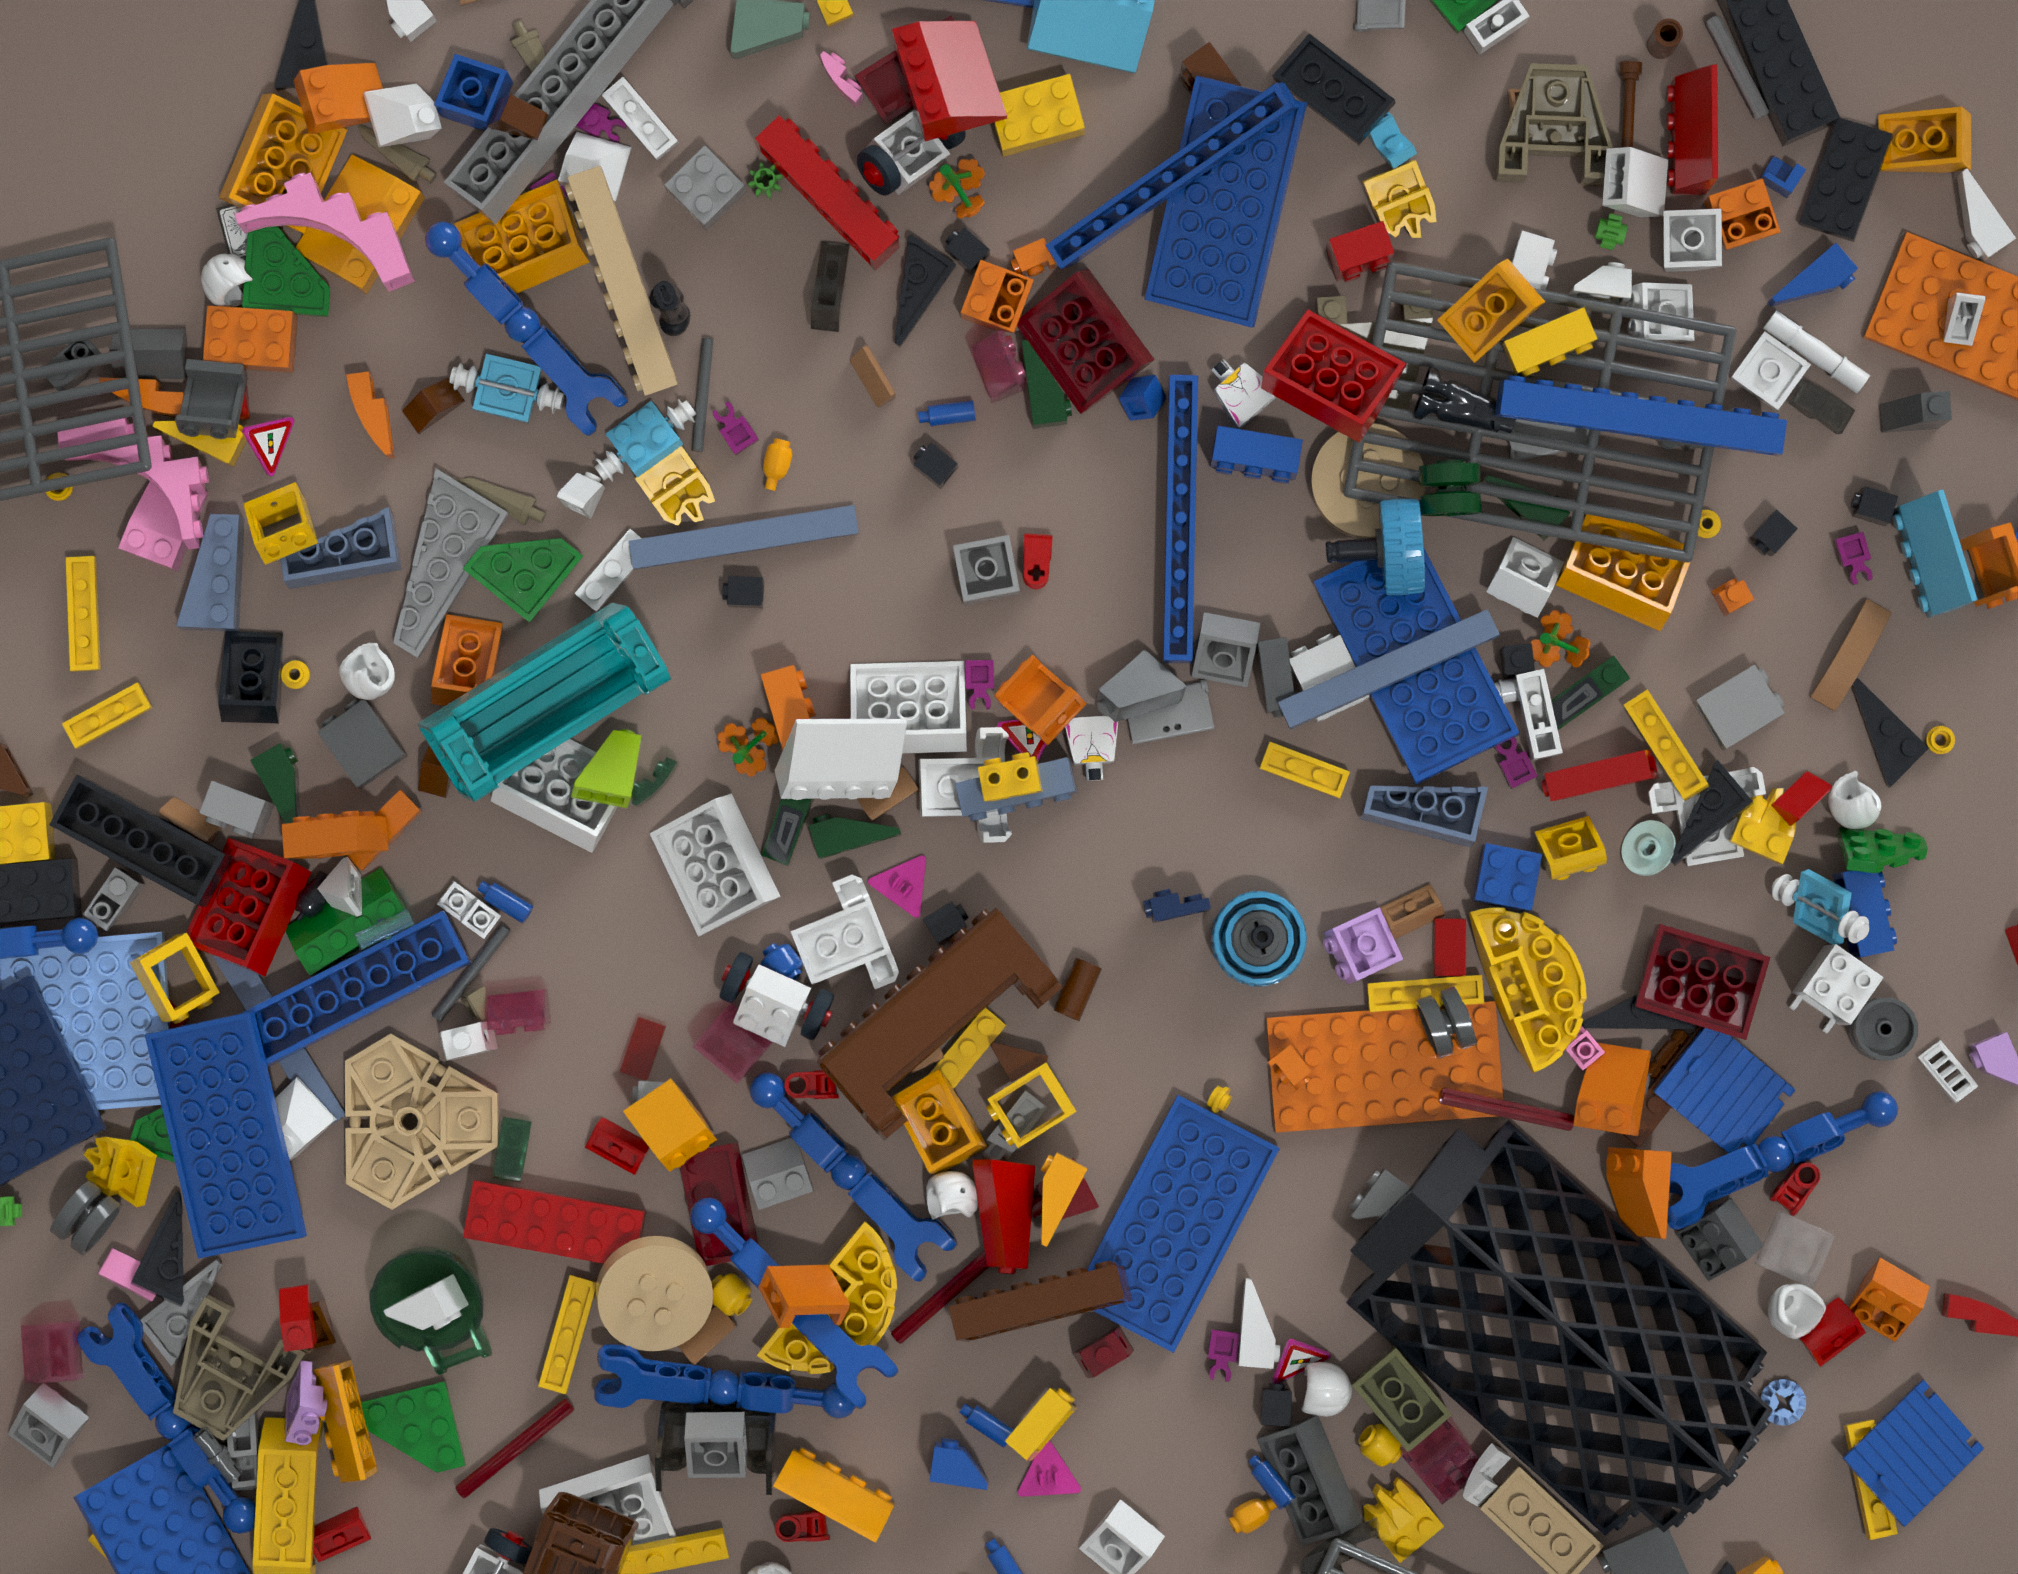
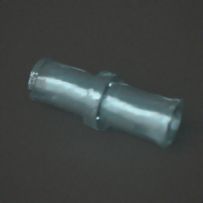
M405 909L385 920L383 918L376 920V924L358 933H354L360 949L363 950L365 947L383 939L386 941L392 939L391 935L413 926L414 922L408 910Z

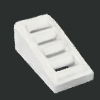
M1941 1040L1917 1057L1952 1103L1959 1102L1978 1087L1970 1074ZM1941 1051L1944 1056L1931 1064L1928 1060ZM1949 1061L1951 1065L1941 1073H1938L1936 1069ZM1953 1071H1956L1958 1073V1075L1951 1079L1949 1082H1946L1944 1080V1078L1951 1074ZM1963 1080L1965 1085L1954 1092L1952 1087Z

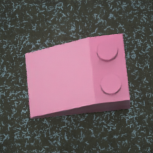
M149 482L127 524L118 548L178 572L187 550V546L182 539L179 520L172 504L164 493ZM207 491L205 494H198L201 510L196 511L197 521L209 492Z

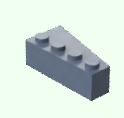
M390 508L382 509L379 511L380 513L368 518H361L355 521L356 523L345 528L333 530L328 535L317 539V544L281 558L283 580L288 588L293 589L402 570L395 520Z
M210 514L176 627L182 630L239 631L245 521L240 515Z
M1066 757L1038 764L1043 792L985 802L980 777L955 783L962 817H970L972 822L986 819V813L998 811V815L1015 812V807L1026 805V808L1029 809L1042 806L1043 801L1054 799V802L1071 799V795L1078 794L1071 760Z
M1370 786L1365 795L1360 819L1471 848L1476 840L1488 787Z

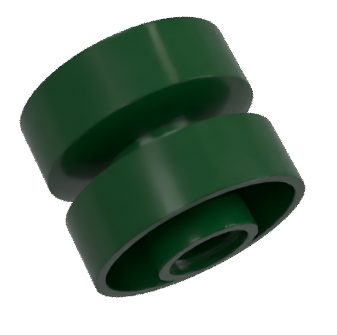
M1463 460L1435 461V464L1419 466V485L1426 488H1438L1436 493L1420 496L1421 516H1461L1481 513V494L1467 492L1464 489L1466 486L1480 483L1479 463H1463Z

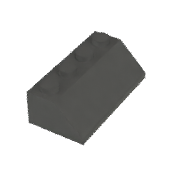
M1316 1415L1290 1424V1426H1285L1257 1438L1265 1459L1268 1460L1296 1496L1285 1508L1301 1546L1341 1535L1363 1523L1319 1416Z

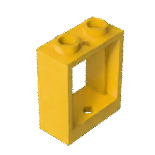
M296 482L243 503L254 545L265 565L318 543L307 502ZM294 514H300L301 523L270 536H264L263 527Z
M187 933L176 934L129 962L162 1022L173 1021L174 1024H177L190 1016L188 1012L195 1007L200 1010L213 1002L212 997L220 993ZM181 950L203 992L173 1009L151 967Z
M1047 1063L1042 1064L988 1098L987 1100L990 1104L986 1106L994 1122L1000 1119L1005 1129L1001 1133L1009 1146L1015 1143L1017 1148L1077 1112ZM1040 1075L1062 1109V1112L1020 1138L997 1101Z
M1049 1388L1005 1442L1026 1461H1033L1077 1409L1072 1404L1075 1398L1063 1388L1058 1390Z

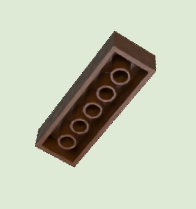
M1106 1261L1095 1264L1096 1270L1073 1269L1067 1271L1068 1277L1060 1278V1276L1050 1275L1039 1278L1040 1284L1033 1285L1032 1283L1022 1282L1011 1285L1012 1291L1005 1292V1290L994 1289L983 1292L984 1298L977 1299V1297L966 1296L955 1299L956 1305L948 1307L956 1340L969 1342L1132 1301L1125 1267L1117 1265L1116 1262Z

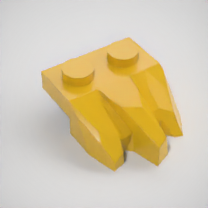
M1411 160L1394 169L1392 168L1362 181L1379 222L1384 221L1387 232L1395 238L1399 235L1400 229L1405 226L1412 238H1421V219L1425 218L1429 223L1437 222L1433 198L1429 188L1425 185L1416 160Z
M682 446L638 478L637 476L634 477L662 518L677 526L681 523V514L684 512L694 522L704 520L699 508V502L705 501L708 504L715 502L710 485Z
M1784 788L1772 789L1766 800L1762 795L1751 797L1753 804L1737 816L1738 819L1728 842L1775 863L1783 864L1795 835L1796 823L1789 826L1771 804L1783 794Z
M110 1137L95 1138L97 1147L88 1148L83 1154L94 1168V1170L88 1171L85 1177L98 1186L101 1192L107 1196L117 1194L136 1208L144 1206L157 1155L135 1141Z
M1397 1476L1393 1481L1394 1489L1392 1491H1388L1376 1483L1372 1493L1378 1503L1376 1505L1366 1504L1363 1508L1366 1523L1398 1562L1401 1563L1440 1531L1444 1525L1412 1486Z

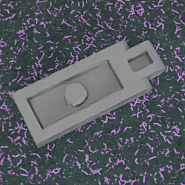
M1025 1090L1006 1116L1021 1138L1030 1132L1048 1107ZM1002 1122L998 1124L985 1141L989 1147L982 1155L987 1159L1000 1160L1004 1157L1008 1160L1017 1148L1015 1143L1009 1146L1001 1131L1005 1129Z

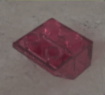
M1003 330L971 346V352L992 403L1024 391V383L1027 382V376L1021 361L1016 363L1014 360L1016 348L1011 335L1005 337Z
M546 989L487 996L488 1030H495L496 1035L515 1034L516 1028L524 1027V1032L545 1030L544 1025L551 1024L548 990Z
M731 1003L710 1025L693 1048L735 1083L739 1084L773 1042L733 1024L738 1008Z
M79 1320L21 1325L25 1383L74 1381L83 1378L81 1347L77 1342V1336L80 1332Z
M1447 1420L1411 1451L1402 1455L1404 1460L1442 1505L1453 1498L1466 1485L1479 1459Z

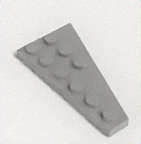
M436 468L412 563L413 567L406 588L407 592L393 642L418 659L471 576L462 567L479 546L492 543L509 515L505 510Z

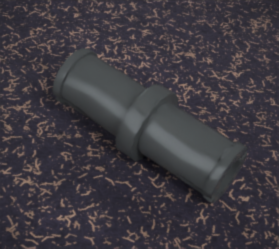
M207 1427L202 1428L194 1435L192 1440L205 1453L207 1462L210 1465L214 1464L227 1483L234 1481L241 1475L242 1470L227 1454L228 1449L225 1445L221 1446Z

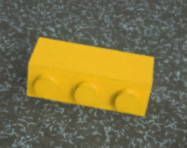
M1583 307L1504 341L1502 346L1515 376L1522 373L1524 377L1540 371L1538 366L1549 362L1550 366L1566 360L1565 354L1575 350L1578 355L1592 349L1591 343L1597 340V336Z

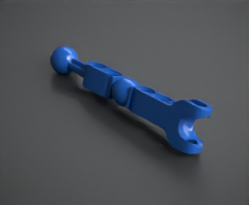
M444 221L436 222L430 226L425 236L426 247L430 253L440 258L448 257L468 278L464 282L468 291L501 325L504 323L505 331L511 339L523 343L521 347L566 395L567 417L585 435L591 436L597 428L596 421L588 410L590 400L596 397H603L617 407H622L629 402L627 393L611 375L589 372L544 324L541 326L540 318L536 312L522 306L524 304L522 300L488 264L484 263L480 267L461 247V234L457 227Z
M85 918L73 919L63 929L37 932V926L0 929V959L39 955L38 949L65 946L74 954H85L95 947L99 934L96 926Z
M769 1072L757 1075L751 1082L749 1089L753 1102L761 1108H773L793 1128L789 1132L792 1139L826 1173L830 1171L835 1185L844 1190H851L848 1195L894 1241L896 1264L913 1280L921 1282L926 1277L927 1270L918 1257V1246L924 1242H933L943 1250L951 1251L958 1245L956 1237L940 1220H932V1218L922 1219L915 1216L871 1171L867 1174L866 1165L862 1159L856 1155L847 1154L850 1150L820 1119L811 1112L804 1116L785 1097V1084L779 1076Z
M1883 1091L1872 1092L1865 1097L1860 1109L1836 1119L1829 1112L1819 1114L1790 1127L1786 1131H1782V1137L1771 1136L1765 1138L1758 1147L1754 1143L1751 1146L1742 1147L1694 1168L1672 1163L1669 1193L1678 1194L1681 1200L1668 1208L1667 1223L1669 1227L1677 1230L1698 1222L1709 1203L1750 1186L1764 1177H1768V1171L1780 1172L1789 1167L1791 1162L1796 1165L1799 1162L1808 1161L1838 1148L1844 1143V1134L1868 1123L1879 1128L1890 1125L1898 1115L1896 1100L1889 1093Z
M709 1197L697 1201L690 1212V1220L694 1228L704 1234L713 1233L733 1253L729 1258L734 1265L758 1288L767 1266L779 1265L752 1238L745 1241L726 1222V1209L720 1201ZM827 1314L795 1315L792 1324L835 1367L837 1390L855 1408L862 1409L866 1405V1396L857 1385L859 1372L866 1368H874L888 1378L894 1377L898 1373L897 1366L881 1348L873 1345H857L838 1325H834L832 1319Z
M115 1304L108 1312V1320L114 1330L113 1338L106 1337L97 1327H86L78 1333L77 1342L91 1362L98 1365H106L112 1369L150 1421L156 1417L155 1426L158 1433L165 1439L172 1440L167 1445L171 1447L172 1453L191 1480L199 1487L209 1485L225 1507L223 1521L230 1531L239 1534L252 1531L255 1527L256 1503L249 1498L238 1497L214 1464L210 1465L207 1462L205 1453L192 1440L201 1428L196 1425L192 1426V1423L173 1413L176 1400L175 1390L142 1344L143 1324L127 1304Z
M607 1344L602 1346L597 1354L600 1368L619 1376L613 1379H602L596 1385L594 1398L598 1404L603 1406L625 1408L639 1399L708 1404L709 1398L714 1404L720 1406H728L737 1401L736 1408L743 1407L747 1410L770 1413H788L793 1409V1404L819 1406L823 1408L828 1416L836 1419L846 1418L855 1409L839 1393L836 1383L830 1384L825 1390L795 1387V1380L790 1376L782 1374L744 1373L741 1371L739 1378L732 1371L718 1370L711 1375L712 1368L706 1369L699 1365L645 1359L636 1349L626 1345Z

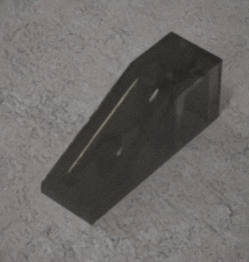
M821 242L811 306V329L839 332L850 244Z

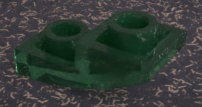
M666 757L664 762L659 761L652 775L656 777L654 782L643 778L641 783L637 781L633 786L631 794L633 800L631 804L640 807L653 798L669 781L679 763Z
M503 1117L492 1178L521 1182L531 1121Z

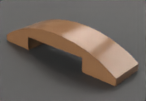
M1865 599L1844 641L1812 692L1811 699L1834 712L1837 710L1876 645L1891 612Z

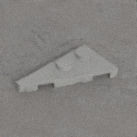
M216 1259L183 1285L184 1302L182 1307L164 1300L141 1319L143 1331L171 1366L177 1363L187 1341L190 1322L203 1298L209 1295L223 1265L219 1259Z

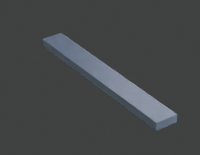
M851 505L630 540L629 548L633 570L856 535L859 534L855 507Z
M1487 609L1279 701L1278 705L1291 730L1496 639L1500 634Z
M212 955L246 1010L273 997L259 974ZM306 1048L279 1061L290 1081L292 1082L295 1078L299 1077L336 1118L332 1124L345 1117V1110Z

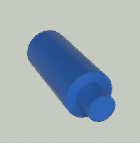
M973 400L928 406L929 411L918 412L919 423L930 422V426L976 421Z
M482 881L477 891L485 895L484 900L522 924L527 920L534 906L495 882L491 886Z
M965 1403L959 1413L967 1417L966 1423L1001 1447L1004 1448L1006 1446L1005 1440L1014 1429L978 1405L972 1408Z
M1255 1455L1248 1461L1254 1469L1251 1474L1279 1510L1288 1506L1296 1498L1268 1460L1263 1462L1258 1455Z
M995 1538L985 1543L990 1552L987 1557L998 1574H1023L1005 1545L999 1546Z

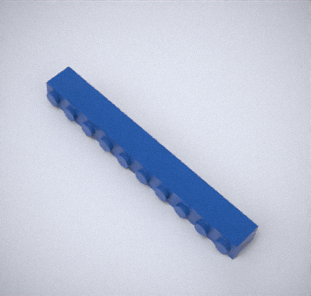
M1284 82L1275 83L1045 246L1060 269L1072 267L1300 106Z
M1198 375L1169 376L1163 663L1191 664L1193 658Z
M1508 376V380L1499 382L1495 416L1772 456L1783 454L1787 420L1779 419V414L1762 412L1761 416L1751 415V410L1744 408H1734L1733 412L1722 411L1723 406L1716 404H1706L1705 408L1694 407L1695 402L1688 400H1678L1677 404L1666 403L1667 398L1660 396H1649V400L1638 399V394L1632 392H1621V396L1610 395V390L1604 388H1593V392L1581 391L1582 386L1576 384H1565L1564 388L1553 387L1554 382L1548 380H1536V384L1525 383V378L1520 376Z

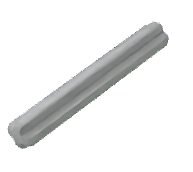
M1719 15L1713 16L1706 21V26L1755 120L1761 119L1769 113V110Z

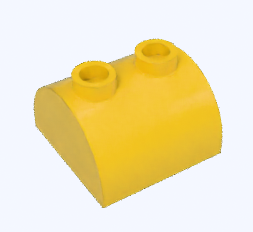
M1590 816L1534 832L1539 853L1542 854L1541 860L1550 880H1565L1570 874L1581 871L1592 872L1598 866L1607 864L1605 847Z

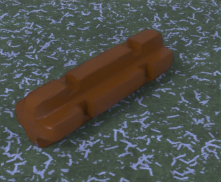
M1676 1029L1670 1036L1672 1039L1670 1041L1667 1040L1654 1056L1655 1060L1653 1062L1650 1061L1648 1075L1651 1078L1657 1079L1662 1074L1663 1067H1667L1678 1054L1680 1046H1684L1687 1043L1689 1036L1683 1030Z

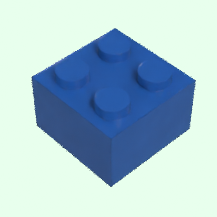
M454 54L434 106L443 118L485 131L488 128L487 125L497 101L509 95L513 81L506 70Z
M1488 843L1483 844L1472 901L1522 911H1532L1542 854Z

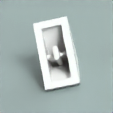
M1956 292L1948 299L1944 342L1973 345L1985 303V296Z
M345 857L317 889L331 907L358 917L362 915L361 874L351 860Z

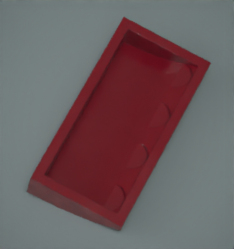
M950 15L942 21H954V19ZM895 50L854 76L884 124L913 107Z
M738 1142L707 1148L689 1158L680 1167L689 1215L693 1205L700 1199L708 1197L717 1199L726 1209V1222L745 1241L752 1238L758 1244ZM692 1225L697 1253L701 1256L706 1266L731 1262L729 1257L733 1253L713 1233H701Z

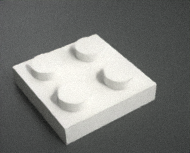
M1764 331L1730 379L1777 412L1811 364Z

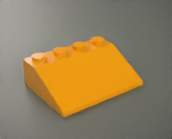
M273 93L262 94L219 199L241 209L251 204L258 205L266 202V198L273 195L286 194L287 190L284 183L290 181L293 176L310 172L317 182L320 193H322L347 129L339 128L309 135L300 106ZM284 225L302 234L307 229V227Z
M351 154L324 202L334 194L349 192L362 221H365L371 214L387 212L400 240L425 197L421 191L399 178ZM307 227L295 247L304 258L365 294H368L379 275L366 256L350 243L331 233Z
M558 179L519 195L497 224H494L481 213L454 223L461 234V247L480 267L484 263L488 264L516 294L590 263L582 237Z
M1588 514L1583 519L1581 531L1683 550L1684 544L1639 524ZM1574 541L1556 586L1661 631L1672 613L1690 562H1681Z
M352 1360L314 1369V1374L316 1375L315 1386L323 1387V1399H327L326 1413L324 1417L320 1416L322 1421L326 1420L328 1431L324 1434L328 1449L332 1448L335 1459L331 1460L334 1476H339L340 1483L365 1480L377 1473L378 1468L362 1411L361 1398Z
M801 1447L800 1450L794 1448L773 1487L876 1543L894 1508L895 1503L890 1501L892 1496L880 1489H877L876 1492L871 1491L865 1487L867 1482L855 1475H851L850 1478L840 1473L841 1468L829 1461L822 1464L815 1460V1453L804 1447Z

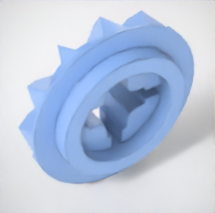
M1787 1379L1772 1381L1761 1393L1760 1398L1773 1409L1767 1419L1776 1425H1790L1800 1420L1806 1410V1396L1801 1387L1793 1381ZM1775 1393L1784 1398L1793 1394L1788 1401L1791 1412L1783 1407L1774 1411L1779 1404Z

